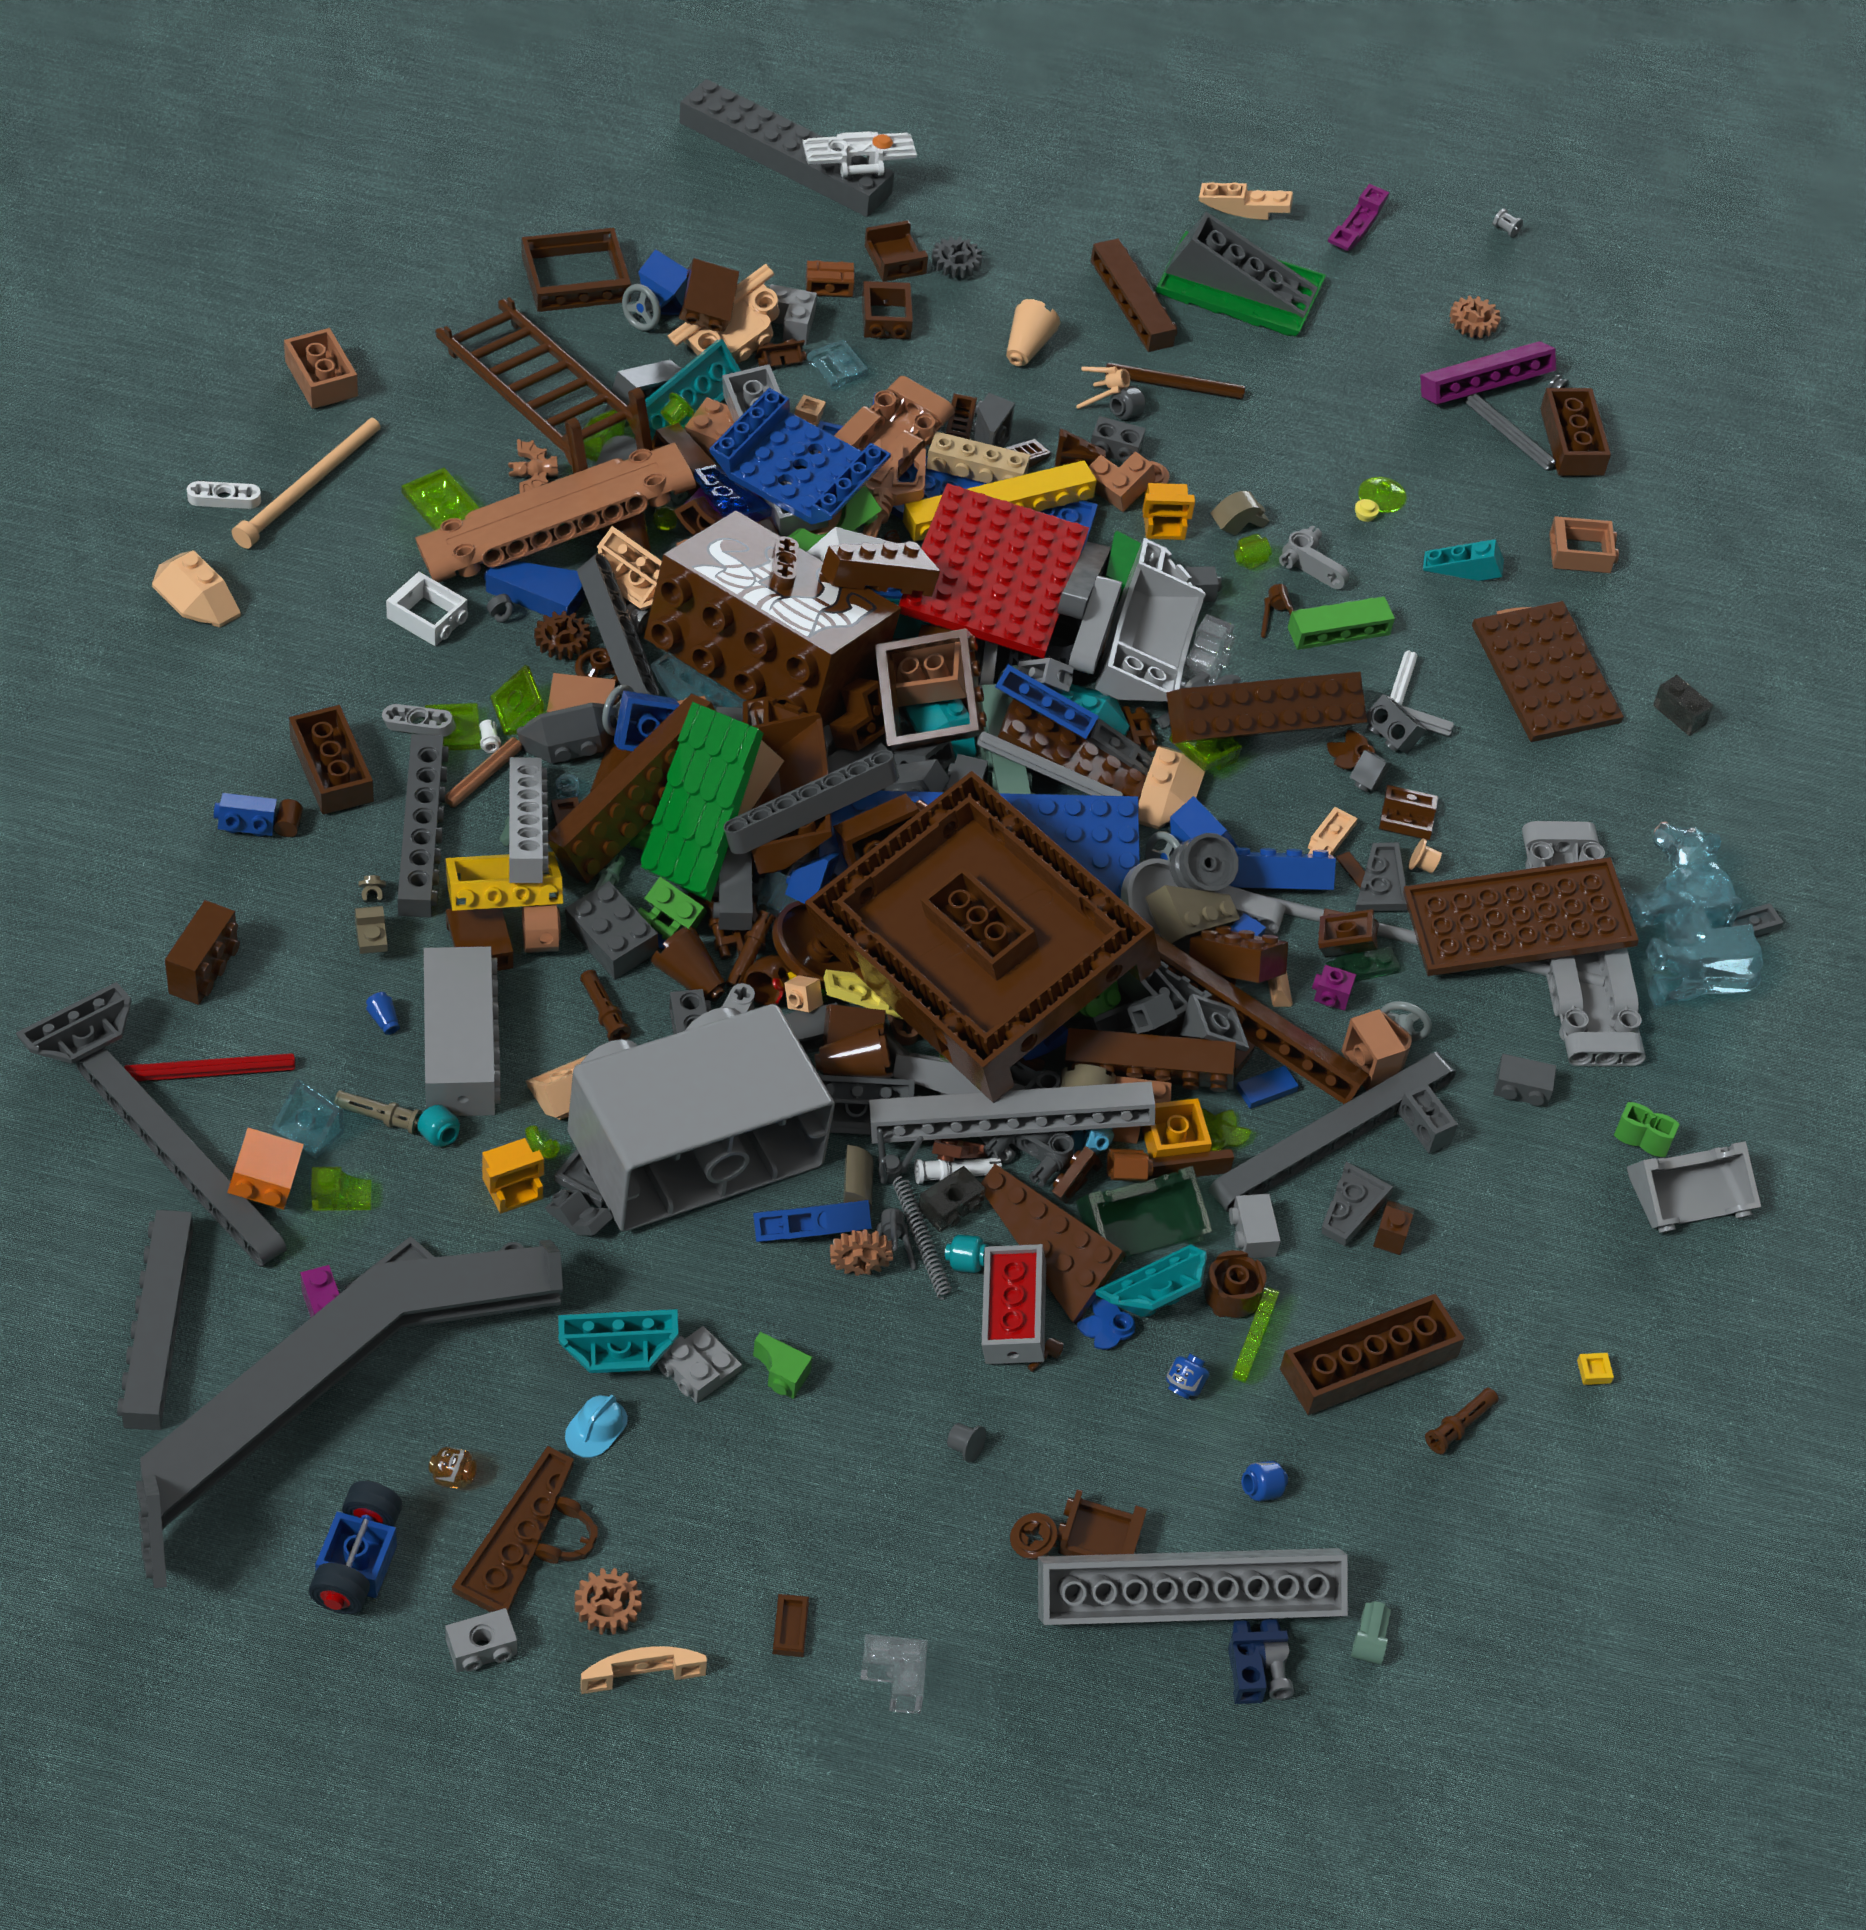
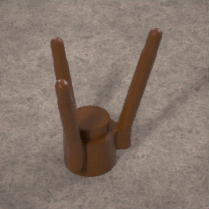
M1283 584L1271 586L1268 590L1269 597L1264 599L1265 609L1261 629L1262 638L1266 637L1271 606L1276 610L1286 608L1290 616L1291 612L1294 611L1291 599H1289L1288 589Z

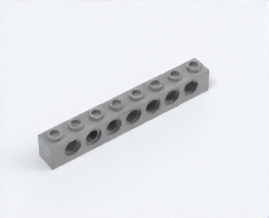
M510 757L509 883H543V873H548L547 768L542 767V758Z

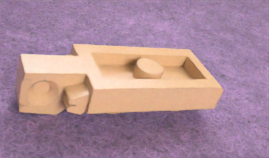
M1334 807L1311 836L1308 854H1313V850H1327L1329 854L1333 855L1355 827L1358 818Z

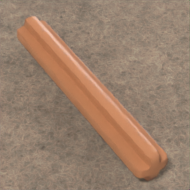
M515 737L510 738L445 795L446 804H449L452 808L460 804L506 764L510 757H514L521 751V742Z

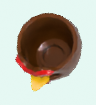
M769 955L756 960L747 969L743 983L750 985L754 989V1001L760 1005L779 1004L783 994L786 992L785 982L797 975L786 966L779 955Z

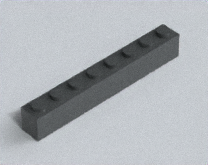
M156 1210L155 1220L149 1222L148 1239H151L150 1246H145L144 1263H147L146 1270H141L139 1286L143 1290L142 1295H137L135 1301V1313H138L137 1321H132L131 1339H134L133 1346H128L126 1363L130 1364L129 1371L123 1372L122 1390H125L124 1398H119L117 1415L122 1416L124 1428L161 1430L194 1230L192 1212Z

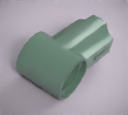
M1378 1601L1365 1603L1360 1628L1357 1630L1351 1657L1378 1665L1382 1664L1388 1638L1385 1637L1391 1609L1385 1603Z

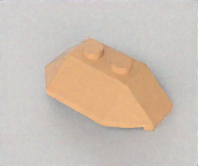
M612 526L597 546L598 553L609 561L622 596L641 610L648 609L652 606L662 561Z
M194 550L180 553L159 564L152 587L182 617L198 622L212 623V626L220 628L241 616V612L224 579Z
M1164 746L1157 747L1138 803L1139 824L1159 830L1165 824L1170 823V817L1193 796L1197 797L1205 771L1185 752Z

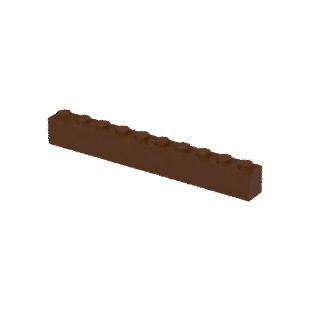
M1155 933L1160 960L1168 965L1167 969L1180 978L1182 976L1190 980L1189 984L1201 992L1206 990L1211 993V1000L1235 1007L1248 1041L1341 1103L1346 1104L1354 1099L1369 1074Z

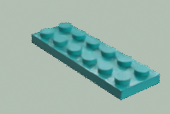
M723 339L712 343L645 399L651 440L657 429L677 423L684 428L707 397L718 402L724 399L722 375L741 370Z

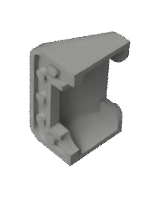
M1746 1141L1731 1144L1730 1147H1718L1708 1151L1665 1159H1647L1627 1166L1629 1179L1652 1229L1658 1228L1659 1233L1676 1230L1675 1225L1719 1216L1735 1214L1736 1218L1753 1215V1209L1761 1207Z

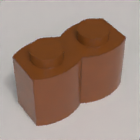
M1108 1149L1107 1175L1111 1177V1180L1146 1182L1148 1176H1152L1153 1160L1149 1159L1148 1154L1144 1153L1143 1150Z

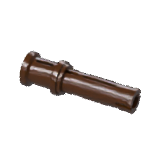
M595 970L583 972L580 976V981L583 983L599 1013L598 1021L601 1026L606 1028L608 1040H627L632 1030L628 1024L624 1023L620 1008L614 1006Z
M1489 1387L1485 1388L1454 1416H1446L1441 1421L1439 1427L1435 1430H1429L1425 1434V1440L1431 1450L1438 1454H1444L1448 1450V1445L1454 1440H1460L1464 1436L1465 1429L1499 1402L1497 1393Z

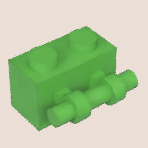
M662 877L658 878L644 898L654 908L647 912L640 907L637 911L655 931L663 935L662 939L665 941L675 932L679 931L681 927L689 929L690 926H693L696 929L708 913L705 907ZM662 913L673 920L670 926H667L658 919Z

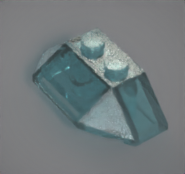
M669 651L651 664V669L667 697L675 698L676 701L684 700L691 693L699 697L705 696L706 700L712 702L715 709L716 707H743V701H747L704 674L697 672L691 666L677 659Z

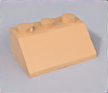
M586 1056L526 1080L528 1088L546 1115L557 1117V1119L569 1117L573 1069Z

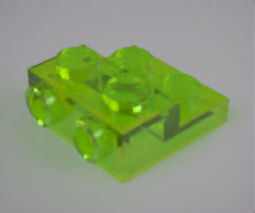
M1171 733V736H1170V739H1169V740L1173 743V741H1172V733ZM1233 738L1174 744L1203 771L1213 767L1221 770L1237 762L1242 750V746Z

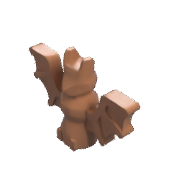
M517 440L518 455L529 458L531 461L508 463V467L513 468V471L509 472V476H532L529 480L520 482V493L549 483L546 477L558 476L557 456H551V458L546 459V448H538L533 440L530 442Z

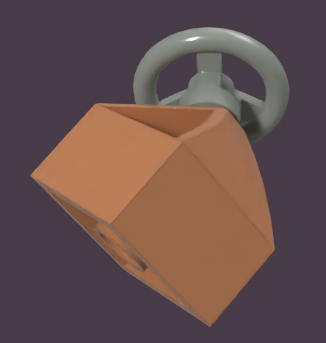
M1402 1001L1390 1002L1384 1005L1381 1010L1378 1009L1350 1019L1341 1052L1346 1060L1369 1074L1363 1084L1366 1091L1403 1070L1412 1041L1424 1039L1431 1032V1019L1420 1007ZM1392 1010H1406V1011H1409V1012H1411V1013L1408 1014V1015H1406V1014L1398 1015V1014L1392 1013V1012H1390V1011H1392ZM1421 1019L1424 1027L1420 1032H1415L1413 1028L1414 1021Z

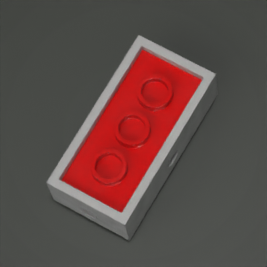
M1043 1244L985 1247L982 1349L986 1364L1044 1362L1046 1259Z

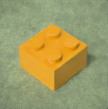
M1198 1098L1155 1103V1125L1141 1126L1150 1159L1208 1152L1212 1146Z

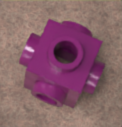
M1325 965L1322 975L1316 974L1312 989L1317 990L1314 1001L1345 1011L1356 974Z

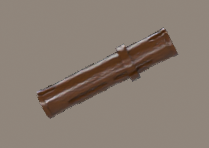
M759 911L751 931H747L745 935L746 942L725 982L727 986L743 983L747 969L754 963L761 946H765L767 942L765 937L775 920L772 914L767 917L768 912Z

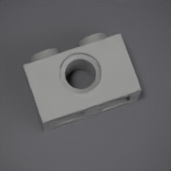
M506 1608L445 1626L446 1643L456 1673L464 1670L467 1672L474 1671L482 1665L491 1662H505L512 1658V1656L517 1655V1639ZM482 1640L489 1642L484 1646L476 1644V1642Z

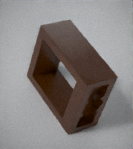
M863 282L862 312L864 337L911 339L913 318L910 283ZM871 306L904 307L905 317L871 316Z

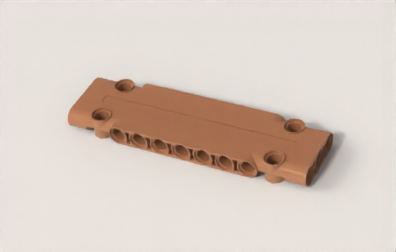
M900 376L886 390L876 393L874 404L870 408L863 406L834 436L861 451L870 442L874 444L880 439L881 448L891 453V457L897 447L903 444V463L898 467V480L914 463V459L926 445L932 443L935 432L954 415L955 411L952 404L946 399L913 380ZM891 457L873 475L874 477H880L891 463ZM767 506L764 512L757 514L755 522L769 518L778 534ZM841 510L832 520H828V527L809 532L820 535L832 530L840 519Z
M675 442L652 451L639 449L632 452L629 459L625 461L619 458L612 459L473 510L466 515L464 520L458 518L448 519L441 524L440 529L415 537V540L431 578L439 583L455 577L456 570H458L462 577H471L480 572L481 563L488 567H497L638 515L647 508V502L654 507L663 506L671 499L670 491L674 495L696 488V482L690 467Z

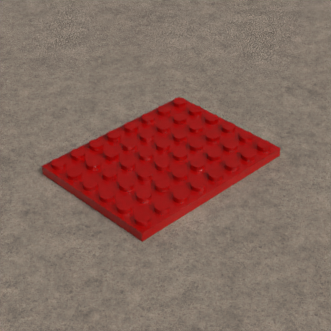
M947 483L921 547L940 570L932 597L923 596V591L914 590L911 595L902 594L898 604L901 607L900 614L950 630L966 628L976 638L1044 659L1059 617L1057 611L1061 595L1078 562L1089 527Z

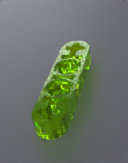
M1266 1286L1236 1363L1232 1379L1246 1383L1280 1291Z

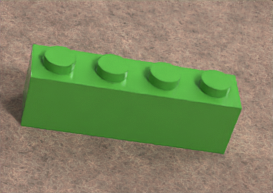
M1384 596L1292 611L1287 628L1297 650L1390 635L1395 618Z

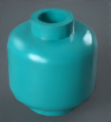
M433 1105L424 1110L420 1115L418 1130L430 1144L436 1147H443L456 1140L460 1131V1122L445 1106Z
M959 1234L953 1238L951 1244L948 1243L946 1245L945 1259L950 1261L954 1271L978 1273L984 1267L985 1247L989 1246L984 1243L982 1237Z

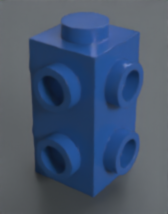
M222 793L220 803L215 802L214 819H218V829L229 833L245 832L256 836H272L277 799Z

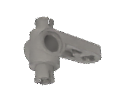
M1310 526L1308 529L1293 532L1289 536L1288 543L1282 549L1283 554L1279 557L1281 565L1284 567L1288 563L1286 565L1287 569L1292 568L1294 565L1334 589H1341L1349 581V573L1342 565L1316 551L1319 546V540L1322 537L1321 531L1317 528L1313 532L1315 526Z

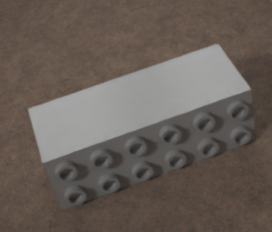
M491 947L424 948L426 1109L433 1105H443L455 1116L495 1115V1104H500L497 975H492L497 974V958H491Z

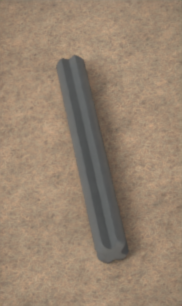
M1471 394L1467 397L1466 403L1542 468L1549 470L1554 467L1556 460L1478 394Z

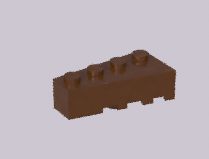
M911 541L906 543L885 542L884 544L863 543L855 545L843 543L840 545H828L820 571L832 586L864 589L865 585H868L882 592H887L888 588L901 589V594L910 595L913 590L923 591L922 595L932 597L940 574L938 567L920 546Z

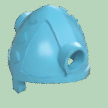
M1113 1129L1085 1130V1133L1083 1130H1073L1071 1137L1074 1141V1154L1079 1150L1082 1151L1085 1146L1094 1151L1096 1155L1100 1154L1112 1143L1114 1138Z

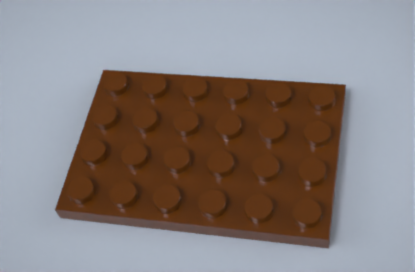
M1563 601L1473 620L1472 627L1530 742L1622 722L1624 716Z

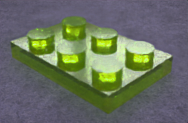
M445 468L401 485L402 494L433 530L440 529L441 524L448 519L458 518L464 520L468 513L479 509L478 505Z

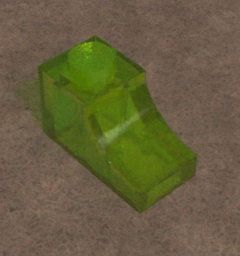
M312 1167L311 1195L313 1211L371 1210L372 1180L352 1177L344 1173L341 1167Z

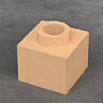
M798 975L785 982L788 1009L811 1012L823 1005L820 979Z

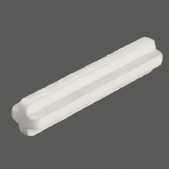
M1409 650L1404 653L1390 695L1399 705L1403 703L1417 659L1416 652Z

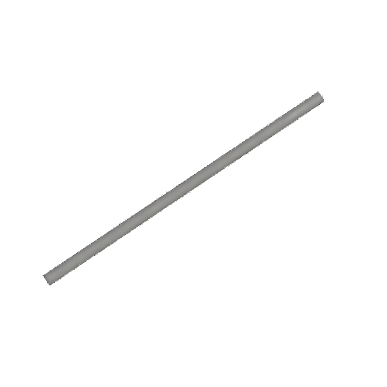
M1265 896L1280 901L1285 906V914L1320 922V916H1323L1324 909ZM1379 923L1377 936L1418 945L1414 931ZM1538 960L1503 966L1546 976L1550 970L1551 963ZM1577 970L1579 982L1603 987L1604 976Z

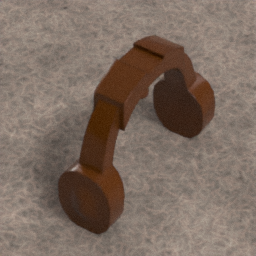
M559 1497L555 1508L562 1514L582 1521L589 1532V1539L581 1537L580 1542L586 1545L575 1552H564L548 1544H538L535 1555L539 1559L552 1564L558 1563L559 1560H584L592 1552L593 1544L596 1543L598 1536L597 1525L581 1510V1505L577 1501L567 1497Z

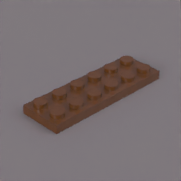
M1015 699L1012 700L998 734L999 738L1122 792V796H1138L1139 803L1146 775L1121 762L1115 756L1109 755L1094 744L1085 741L1070 730H1066L1054 723L1049 718L1035 712L1027 705Z

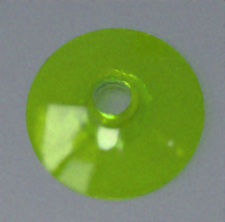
M1377 476L1368 478L1361 483L1358 490L1359 499L1374 501L1379 506V512L1381 513L1395 512L1401 509L1406 501L1404 488L1395 480L1387 477Z

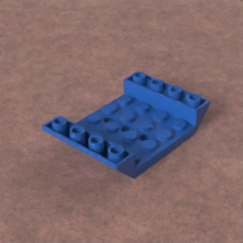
M768 388L709 448V452L730 480L811 525L832 520L891 457V453L871 442L861 451L790 412L789 398L771 388ZM818 450L821 453L810 454L809 452ZM796 466H805L806 469H799V470H797V469H795V467H796ZM783 481L791 482V484L781 485L780 483Z

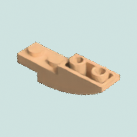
M1211 182L1202 183L1199 201L1231 215L1268 220L1270 213L1291 212L1293 191H1248L1247 183Z

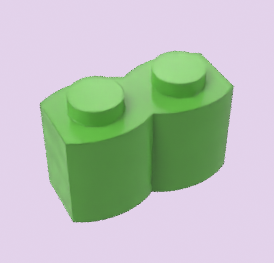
M1628 1102L1614 1136L1625 1144L1640 1146L1651 1155L1666 1157L1680 1124L1667 1115L1653 1113L1644 1105Z

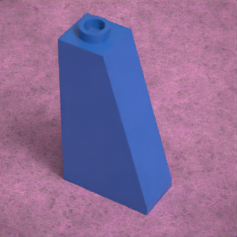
M511 561L497 567H488L484 574L486 592L495 596L507 594L513 603L552 617V612L554 611L558 615L566 611V615L570 616L572 613H576L587 598L578 573L575 570Z

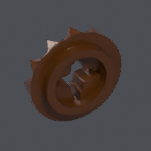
M1030 1513L1021 1517L1014 1524L1010 1534V1542L1014 1551L1023 1559L1030 1558L1037 1561L1038 1557L1048 1556L1049 1551L1056 1547V1539L1059 1534L1054 1521L1049 1516L1042 1513ZM1039 1531L1043 1541L1035 1540L1031 1544V1540L1026 1534L1035 1535Z

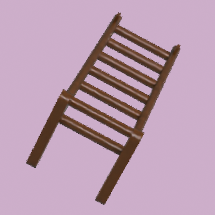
M510 297L507 300L504 298L498 301L499 309L503 313L453 336L451 329L447 326L435 330L437 333L436 337L448 347L449 354L453 358L458 356L564 452L569 464L572 466L573 474L588 469L583 440L624 420L628 421L635 434L637 450H653L646 401L641 388L637 387L628 392L630 404L626 405L515 308V302ZM511 320V325L516 330L519 327L522 328L472 352H469L460 344ZM528 336H531L540 344L490 369L478 360ZM548 352L559 361L508 386L497 377ZM566 369L578 378L527 403L516 394V392ZM584 386H588L597 394V396L546 420L535 411ZM604 403H607L617 412L584 429H581L579 421L575 418ZM564 423L566 434L562 435L554 427Z

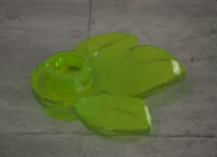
M1202 1109L1212 1142L1211 1151L1223 1150L1226 1146H1240L1248 1140L1251 1130L1237 1127L1236 1116L1232 1109L1215 1116L1209 1111Z

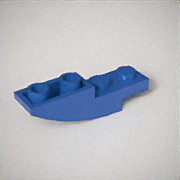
M869 1200L753 1213L756 1242L872 1229Z

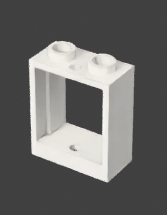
M421 572L415 574L386 600L387 618L433 646L447 639L451 632L458 625H462L468 617L467 599ZM423 597L448 611L435 625L410 611Z

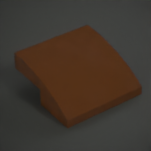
M1387 785L1379 829L1430 840L1438 796Z

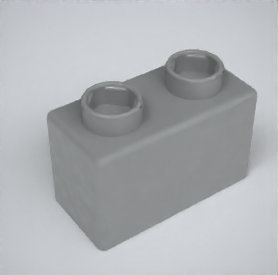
M770 1004L744 1013H740L734 1008L723 1007L702 1014L692 1021L683 1032L641 1045L624 1039L610 1041L591 1051L573 1069L567 1129L618 1228L621 1231H629L820 1167L825 1160L835 1102L777 1005Z

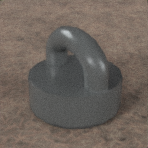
M500 594L488 602L487 609L497 622H505L512 615L513 602L509 595Z

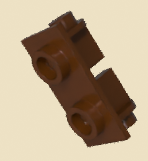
M790 339L780 344L765 343L763 346L758 347L755 359H758L759 367L764 365H770L771 368L781 367L780 358H784L786 366L802 364L807 359L806 352L802 351L805 340L797 341L796 339Z

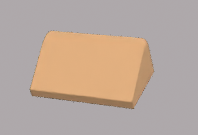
M1287 971L1284 975L1269 979L1268 984L1273 1007H1291L1293 1003Z

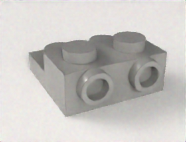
M704 1326L685 1339L682 1336L678 1337L658 1360L660 1371L666 1377L670 1376L677 1383L681 1393L687 1397L690 1396L696 1403L742 1370V1364Z

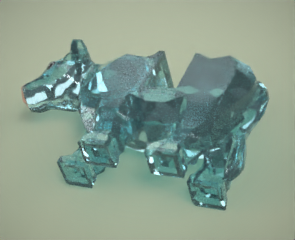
M1661 822L1654 829L1652 841L1657 848L1666 854L1673 870L1662 880L1655 891L1636 895L1626 888L1622 889L1631 919L1634 920L1637 928H1643L1646 925L1653 926L1660 922L1664 923L1668 944L1658 938H1651L1646 949L1653 971L1667 969L1671 973H1679L1675 977H1667L1661 974H1654L1648 985V993L1654 1008L1662 1006L1665 1002L1689 1001L1703 994L1739 993L1758 987L1761 983L1760 970L1763 966L1762 949L1755 938L1752 924L1732 926L1743 901L1736 895L1730 877L1717 862L1716 854L1721 844L1720 835L1705 833L1696 827L1677 828L1667 822Z

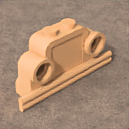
M764 264L737 284L731 320L725 331H712L708 327L685 322L667 335V337L676 347L684 342L697 356L716 340L723 339L737 364L747 360L758 347L769 343L773 337L771 322L779 315L778 297L773 290L767 288L763 283L774 276V272L767 264Z

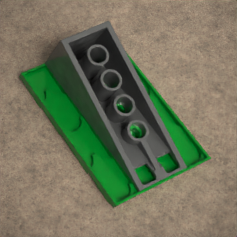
M1205 212L1190 232L1186 231L1182 235L1154 292L1187 305L1191 303L1214 313H1224L1257 327L1261 325L1287 336H1297L1326 275L1275 259L1217 218Z

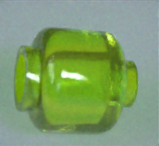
M1253 534L1240 539L1237 542V550H1234V556L1238 565L1243 563L1244 567L1248 570L1266 564L1269 561V556L1272 555L1267 538H1262L1259 534Z

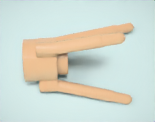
M1116 366L1109 368L1082 367V371L1108 373L1105 380L1094 382L1093 386L1107 385L1111 389L1078 404L1076 407L1080 409L1107 396L1120 393L1122 388L1129 387L1130 376L1126 369L1118 370Z

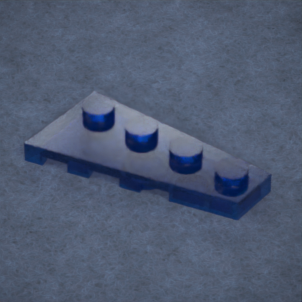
M717 465L695 469L694 479L723 518L734 511L740 512L755 522L772 516V507L750 490L730 480L726 473Z

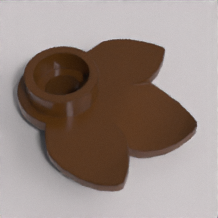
M1352 730L1347 731L1345 742L1327 743L1328 752L1336 758L1334 765L1343 769L1355 768L1364 750L1375 753L1374 748L1368 744L1367 739Z

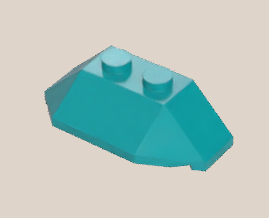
M1071 684L1069 692L1059 693L1098 715V719H1101L1124 736L1127 735L1129 724L1116 698L1075 684Z
M961 699L901 706L916 733L970 724L969 713ZM974 738L951 741L955 759L958 754L969 757L976 756Z
M1190 1244L1095 1290L1096 1295L1140 1317L1151 1316L1156 1310L1166 1305L1179 1302L1180 1298L1202 1287L1207 1254L1205 1251Z
M678 1309L558 1315L559 1344L589 1373L651 1370L679 1337Z

